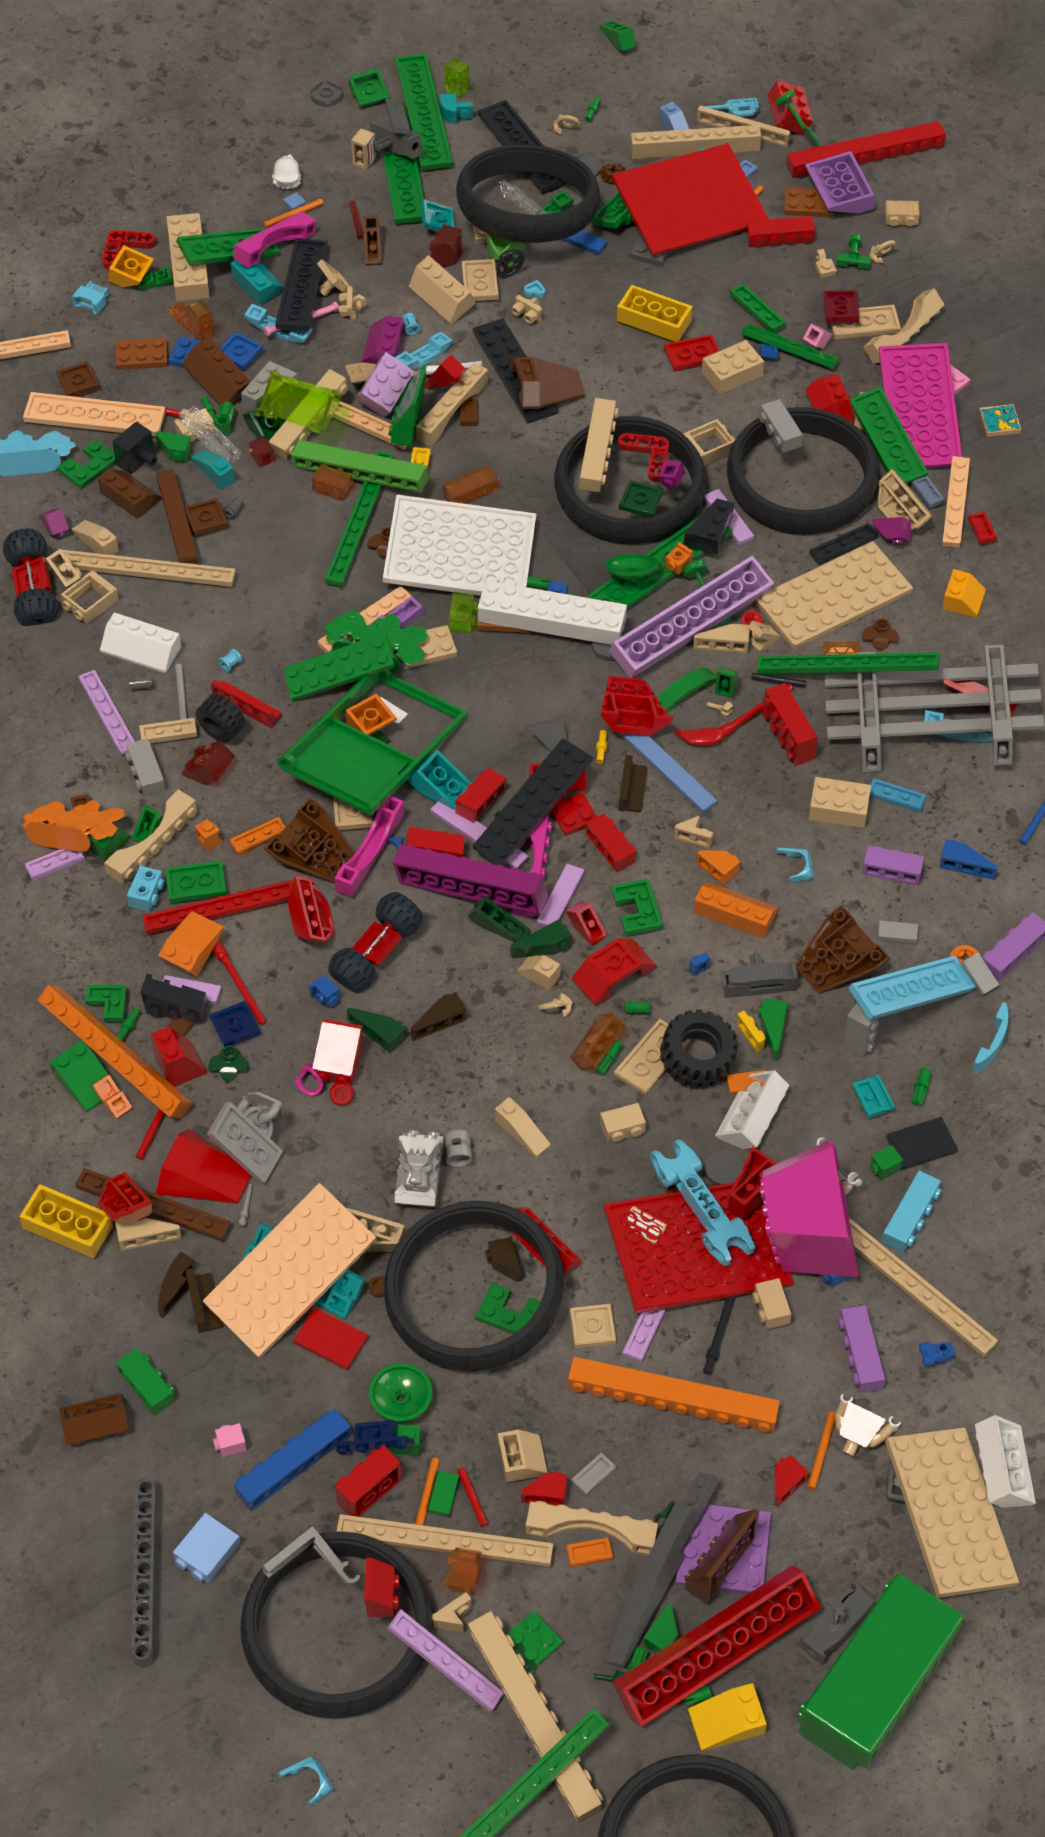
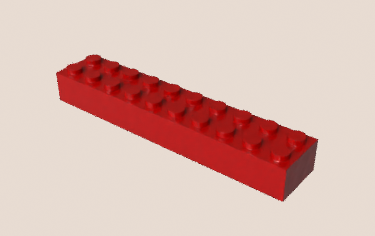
M791 1565L612 1683L630 1720L642 1727L821 1609L804 1571Z

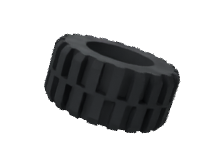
M696 1009V1012H692V1010L685 1011L684 1016L679 1014L675 1017V1020H671L660 1045V1058L664 1062L663 1067L667 1072H671L670 1076L673 1079L677 1078L680 1080L679 1083L683 1085L685 1083L690 1084V1087L696 1088L697 1085H700V1088H707L708 1084L714 1086L718 1084L719 1080L723 1081L726 1078L737 1056L738 1041L735 1040L737 1037L735 1031H731L732 1026L728 1022H723L724 1018L719 1015L716 1017L710 1011L704 1013L703 1010ZM689 1038L703 1039L712 1045L716 1056L707 1060L693 1058L685 1052L681 1042Z

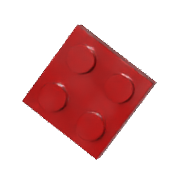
M583 792L560 800L551 810L564 836L584 830L586 822L597 817Z

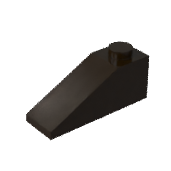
M457 992L446 994L438 999L411 1027L412 1041L466 1021V1009Z

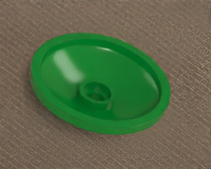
M624 554L608 559L605 562V568L610 574L620 579L635 582L654 573L659 568V561L649 555Z
M405 1363L392 1364L380 1370L372 1379L369 1387L370 1403L374 1411L388 1421L397 1423L409 1422L420 1417L428 1409L432 1400V1385L428 1376L418 1367ZM402 1397L405 1400L398 1401V1398Z

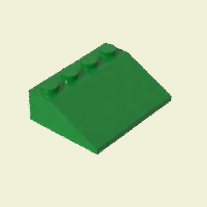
M423 364L404 389L402 396L398 398V404L395 408V414L392 417V424L389 427L388 433L393 444L412 445L416 426L418 425L423 408L426 364Z

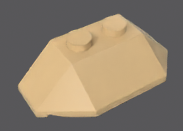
M893 469L879 480L878 507L887 518L905 517L911 521L912 530L919 529L932 517L925 505Z

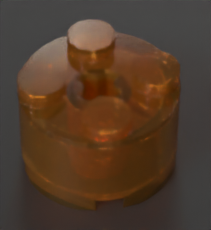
M456 1547L455 1550L452 1549L448 1558V1566H451V1571L446 1574L444 1587L449 1588V1591L467 1592V1594L475 1595L477 1591L475 1584L479 1581L482 1558L478 1557L482 1555V1551Z

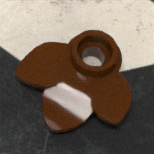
M390 527L384 528L380 534L373 535L367 542V547L377 548V553L381 558H385L387 555Z
M883 618L876 620L873 626L867 627L862 635L863 640L872 641L873 646L878 650L885 649L889 642H898L899 638L897 631L892 629L889 622Z

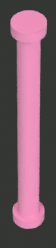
M337 302L314 311L312 319L333 311L338 312L339 306ZM275 325L263 328L266 337L283 330L276 329Z

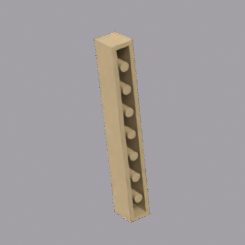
M759 125L631 133L630 149L632 159L682 156L697 152L701 147L708 149L729 143L733 152L760 151L761 132Z

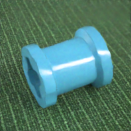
M405 314L402 318L404 319L406 333L411 336L416 335L420 331V326L416 323L415 314Z
M231 649L224 658L220 657L218 659L220 667L226 672H229L236 663L242 662L241 655L235 649Z

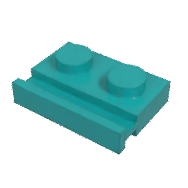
M879 1075L852 1083V1089L867 1119L885 1114L890 1110L894 1111L895 1105Z

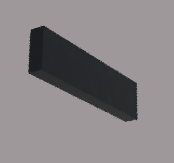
M867 523L809 550V555L818 565H822L878 539V533Z

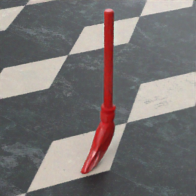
M788 684L787 687L792 691L793 685ZM762 701L733 722H727L719 728L674 730V733L687 744L702 747L712 746L733 733L735 728L761 712L764 703Z
M219 937L212 952L218 961H221L258 1023L264 1025L266 1019L229 960V954L226 952Z

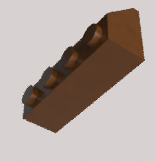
M210 337L197 343L182 362V366L219 406L224 402H231L233 405L242 399L241 393L251 382Z

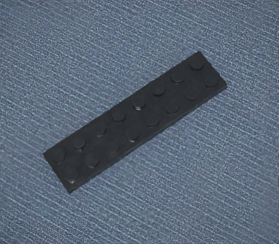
M507 100L478 110V116L503 146L537 145L545 147ZM525 172L541 193L567 184V182L555 177Z
M295 239L275 323L276 329L310 330L323 273L317 263L321 259L325 261L329 246L328 241Z
M504 318L474 327V336L525 422L529 424L558 414L556 404L540 409H522L519 399L522 386L518 373L511 372L508 359L510 357L527 356Z
M562 738L473 844V849L497 865L505 867L593 761V756Z

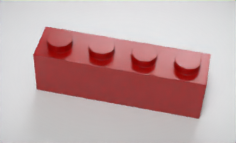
M812 216L747 221L746 236L749 247L814 242L815 227Z

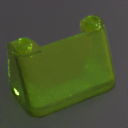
M271 370L259 411L263 412V416L273 419L275 416L310 427L311 431L321 434L322 431H326L342 394L334 389L319 387L289 376L280 375L279 372Z

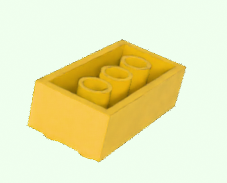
M631 285L617 306V321L677 342L692 321L693 306Z
M39 1184L19 1216L23 1229L93 1259L113 1228V1221L102 1210Z

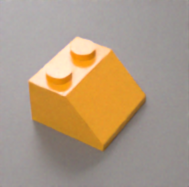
M123 245L109 268L108 281L123 288L138 285L154 259Z
M953 569L944 595L942 609L977 618L986 589L971 573Z

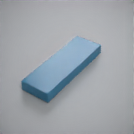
M874 778L870 784L869 797L919 813L921 812L926 799L925 794Z

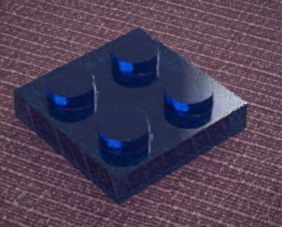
M246 1001L209 1014L210 1021L223 1047L233 1046L261 1035L260 1029Z

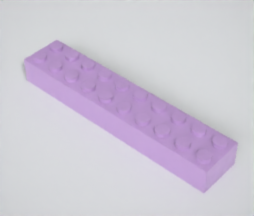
M752 555L614 641L609 652L628 677L633 678L694 640L695 634L710 630L753 603L757 598L770 591L774 582Z

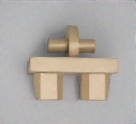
M352 286L347 287V293L339 294L341 303L339 312L341 317L350 316L351 321L356 320L357 309L360 310L366 306L365 297L360 294L354 295Z
M520 295L515 297V304L512 307L513 315L519 316L524 314V320L529 324L534 321L538 323L542 321V308L539 305V299L536 297L531 300L525 299Z

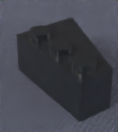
M717 498L684 532V545L718 555L733 518L734 502Z
M146 974L140 993L147 1014L154 1017L163 1016L170 1019L182 1017L189 1022H203L209 1005L206 992L182 985L180 988L171 985L169 980L164 979V982L152 979L153 975Z

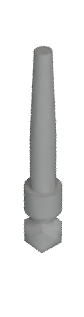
M252 1184L248 1186L243 1210L240 1213L238 1225L241 1227H245L247 1223L246 1219H248L249 1214L248 1208Z

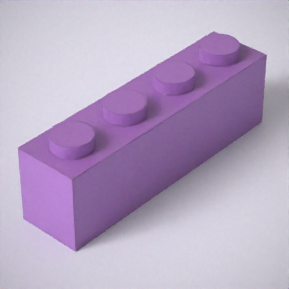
M1032 912L1028 917H1023L1016 928L1010 929L1003 940H998L991 951L988 950L984 953L982 959L998 982L1045 940V921Z
M866 1305L841 1309L837 1322L839 1330H843L844 1333L842 1342L844 1349H848V1366L853 1368V1385L857 1386L859 1393L884 1389L885 1377Z

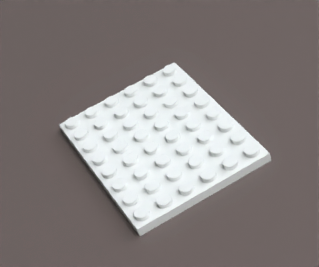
M396 495L382 582L480 596L482 595L485 581L526 587L536 514Z

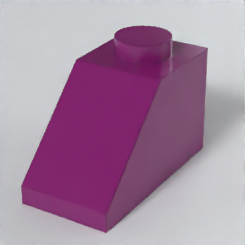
M53 509L38 515L49 535L59 537L65 534V530L69 529L62 509Z
M905 517L872 519L871 523L892 544L902 545L903 542H910V520Z

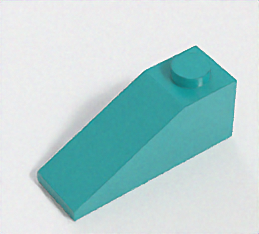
M206 449L191 456V460L220 490L235 482L234 468L223 457Z

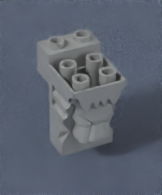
M409 1130L408 1133H403V1136H399V1151L401 1154L398 1157L399 1169H397L395 1205L436 1209L440 1163H442L444 1137L440 1136V1133L428 1132V1135H420V1131Z

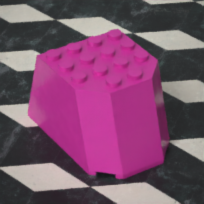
M828 1140L763 1170L762 1179H760V1192L764 1201L763 1212L767 1221L765 1223L767 1235H769L776 1263L781 1264L784 1272L859 1276L843 1182H839L837 1167H840L833 1140Z

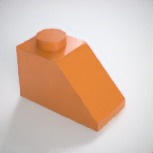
M700 850L697 852L696 864L723 886L739 873L740 861L728 851Z

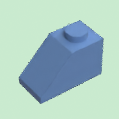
M673 101L659 107V123L667 131L689 129L682 110Z

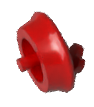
M749 610L742 615L741 624L749 625L752 621L763 624L761 614L755 610Z
M337 1082L330 1089V1099L335 1105L346 1106L353 1100L354 1090L346 1082Z

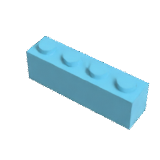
M918 1171L885 1229L882 1243L903 1253L907 1247L911 1248L916 1238L914 1236L915 1232H920L923 1227L924 1216H929L932 1211L933 1200L937 1201L942 1192V1189H939L941 1180Z

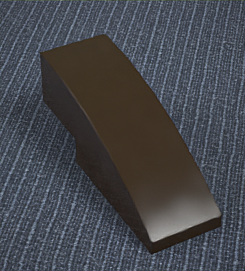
M181 1251L172 1262L162 1282L158 1300V1310L161 1318L165 1317L189 1289L185 1270L192 1268L195 1270L194 1260Z

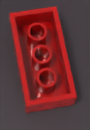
M786 683L766 689L763 698L764 707L762 715L770 723L771 731L777 735L780 746L786 750L787 758L793 762L794 766L814 760L818 737Z

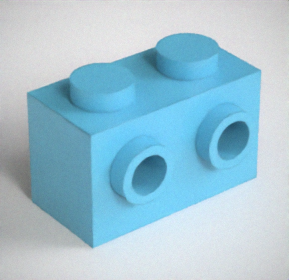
M143 866L139 867L127 894L129 907L148 912L151 911L152 906L157 903L159 890H162L165 880L162 877V871Z

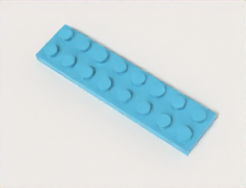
M956 956L852 983L848 989L867 1018L872 1020L967 993L976 986Z

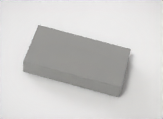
M879 921L878 940L916 944L918 924Z
M979 952L961 963L981 995L999 986V983Z
M601 1452L571 1479V1483L586 1497L616 1470V1466Z

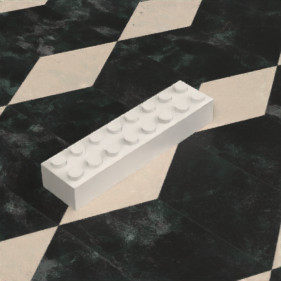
M485 581L478 605V622L610 645L622 637L627 615L626 604L492 581Z

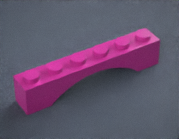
M301 211L235 244L233 259L249 268L259 263L262 252L269 246L281 241L295 240L296 238L306 239L314 235L317 220Z
M390 796L380 806L362 845L353 857L342 865L335 876V891L353 898L403 818L404 801Z
M549 814L526 840L534 856V863L530 873H537L543 879L545 878V868L542 867L543 863H547L548 852H545V848H549L550 837H547V833H551L552 822H549ZM513 910V915L536 917L535 914Z

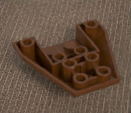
M510 357L508 359L511 372L518 373L522 386L519 394L522 409H540L585 395L577 369L533 357Z
M311 798L302 805L285 829L278 836H275L264 848L267 853L279 862L334 884V878L342 865L355 854L326 810Z
M840 905L826 917L795 966L804 979L820 994L876 971L891 958L856 924L854 917L844 906Z

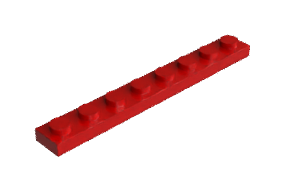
M288 880L142 915L146 933L149 935L177 928L191 911L211 920L286 902L289 900L292 881Z

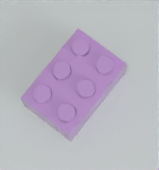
M385 352L378 360L356 399L385 418L391 412L414 370Z

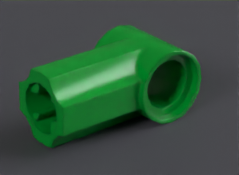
M231 402L221 404L218 415L215 417V432L220 437H226L231 433V423L235 413V406Z

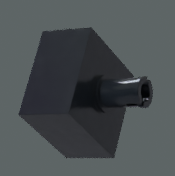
M137 421L112 441L116 465L129 474H133L145 462L154 466L158 460L154 454L151 430Z

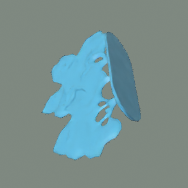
M19 430L8 434L6 440L0 439V476L54 471L61 463L60 456L68 455L70 449L76 447L75 442L70 441V437L62 435L57 431L44 434L39 440H32V436L23 434Z

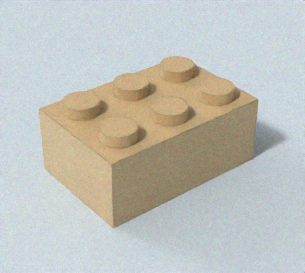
M747 340L703 358L702 374L719 394L763 376L764 360Z
M815 777L809 820L865 828L871 785Z

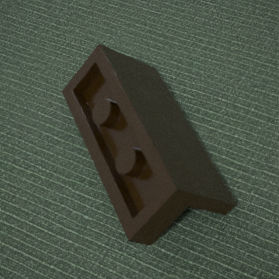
M633 755L625 756L619 797V811L640 813L647 766L633 765Z
M193 1268L185 1270L198 1332L203 1333L222 1328V1320L203 1302L214 1290L211 1273L195 1276Z

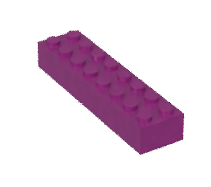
M403 844L400 845L392 862L399 883L473 901H478L485 896L500 907L539 916L548 899L543 877L537 873L523 872L520 869H510L502 865H492L484 861H474L466 857H456L448 853H438L431 849H421L413 845L407 846Z

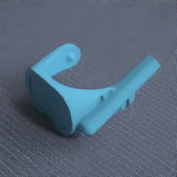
M777 847V853H784L788 858L801 856L806 861V866L802 872L788 878L790 883L802 880L807 881L814 877L812 858L808 850Z
M310 1756L279 1771L278 1774L281 1778L290 1773L295 1775L307 1767L314 1769L320 1777V1788L316 1796L308 1802L309 1806H312L317 1801L319 1802L323 1796L330 1793L333 1785L326 1776L321 1764Z

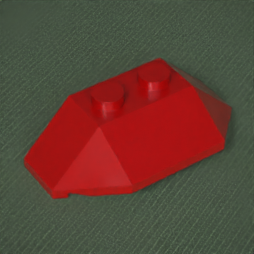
M832 374L817 377L806 387L805 391L813 408L835 413L854 424L849 403L850 399L839 375Z
M295 876L288 900L294 934L307 940L325 943L335 933L328 901L314 885L315 883L312 879Z
M126 1171L106 1181V1187L98 1200V1206L111 1221L135 1222L145 1219L147 1215L152 1213L151 1200Z

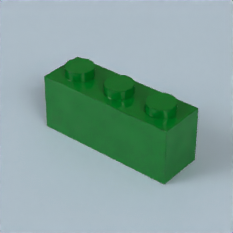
M136 1348L116 1362L117 1370L155 1416L175 1402L173 1395L175 1391L169 1382L165 1383L161 1379L163 1378L161 1372L156 1367L152 1368L148 1356L145 1353L141 1354Z

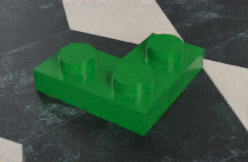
M87 985L86 1005H105L104 1022H123L127 987L126 985Z

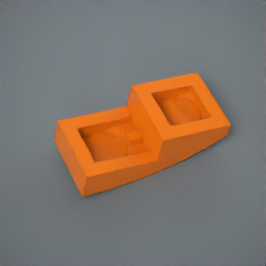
M106 1075L91 1085L115 1119L133 1108L110 1075Z

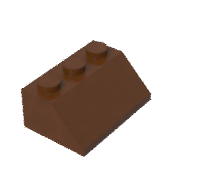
M110 469L98 478L100 493L136 519L162 499L160 495L122 470Z
M121 1393L59 1408L66 1445L77 1446L86 1440L92 1439L96 1441L103 1439L106 1435H121L126 1430H129Z

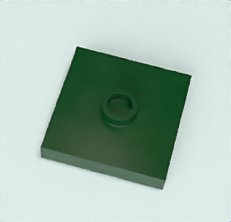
M630 480L619 503V510L652 518L663 495V488Z

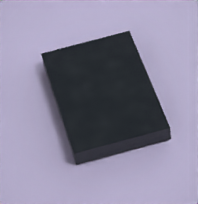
M942 1117L886 1134L889 1145H892L903 1159L902 1170L957 1153L958 1151Z

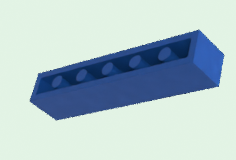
M336 1409L324 1413L319 1421L308 1425L298 1437L291 1438L282 1449L272 1452L266 1461L256 1464L250 1473L240 1476L234 1484L235 1494L250 1511L254 1510L352 1435L351 1426Z

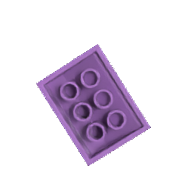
M851 151L805 164L828 211L862 213L874 209V193Z

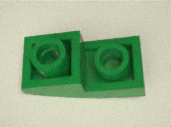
M167 266L154 273L149 269L140 284H138L139 289H152L174 282L171 269Z

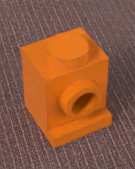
M679 542L677 547L665 557V566L670 571L679 575L686 565L692 562L693 551Z
M208 819L195 826L196 839L206 851L223 843L222 839L218 836L220 833L219 829Z

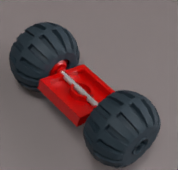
M30 528L13 531L6 537L3 544V554L11 566L15 567L12 568L17 597L14 602V614L22 626L53 622L58 615L59 606L55 596L49 591L52 589L46 561L47 542L39 531Z
M391 892L382 897L375 911L376 918L381 924L373 922L352 948L339 950L332 956L329 962L328 971L331 977L354 993L362 992L371 986L375 978V969L372 964L379 966L402 938L414 934L421 925L422 913L412 900L401 893Z

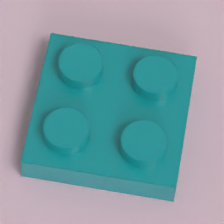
M423 199L421 202L423 227L453 236L455 233L453 208Z

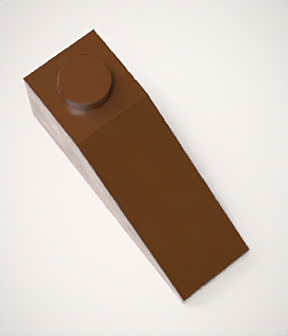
M364 215L365 265L382 264L379 215Z

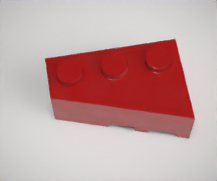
M753 1146L747 1160L743 1164L740 1175H738L729 1193L728 1209L742 1219H745L763 1201L760 1192V1179H762L763 1170L777 1164Z

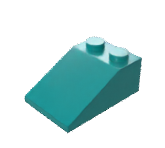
M438 750L407 780L422 795L440 802L455 811L456 798L466 791L469 784H472Z

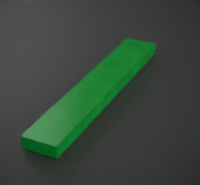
M748 324L742 328L741 334L832 369L839 364L840 358L754 325Z

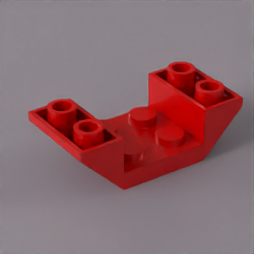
M618 938L588 956L572 976V981L596 1006L610 997L611 987L635 972L642 977L655 969L657 965L634 939Z

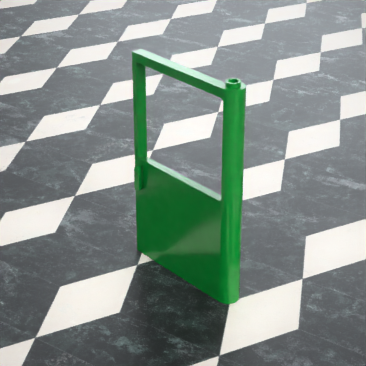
M390 669L360 679L278 758V765L284 772L372 816L467 719L468 712L391 675ZM377 682L384 683L455 718L417 758L339 720L346 713V710L352 707Z

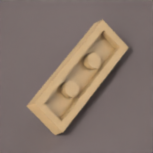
M194 718L139 726L141 740L148 738L150 743L197 737Z

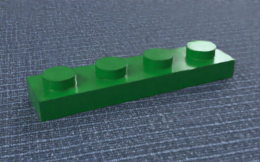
M741 284L730 290V296L770 332L775 333L786 327V321L746 285Z

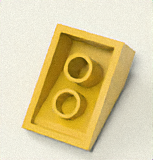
M753 1683L730 1689L688 1708L701 1752L764 1735L766 1732L767 1724Z

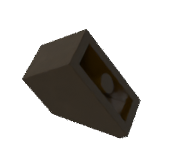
M512 1237L488 1242V1250H485L487 1263L491 1262L492 1269L516 1282H521V1269Z

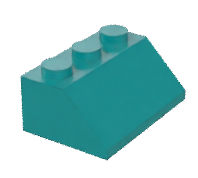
M236 260L231 262L232 278L260 306L282 295L284 285L260 261L249 268Z

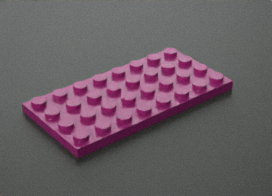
M948 344L879 346L883 391L925 468L951 467L952 457H962Z

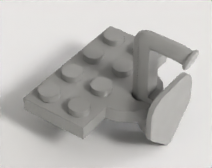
M249 1092L246 1097H242L243 1099L237 1107L231 1102H225L207 1135L261 1184L266 1182L283 1152L270 1139L273 1132L271 1119H281L283 1117V1104L260 1092Z

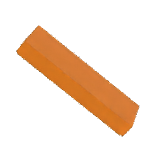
M277 817L229 839V843L236 854L240 856L270 842L286 826L280 817Z

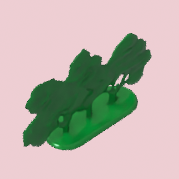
M352 610L344 615L334 617L332 623H327L323 627L327 631V641L334 643L332 644V651L354 644L356 639L362 641L386 633L391 652L393 653L394 650H397L396 654H392L395 667L391 668L390 672L399 670L400 664L396 656L401 658L407 665L414 664L416 661L422 662L425 652L418 646V643H422L429 638L426 629L423 627L410 626L401 629L399 627L400 619L393 613L387 615L384 619L374 620L373 625H366L363 616L356 610ZM347 634H350L352 636V643H350L351 640L347 641Z

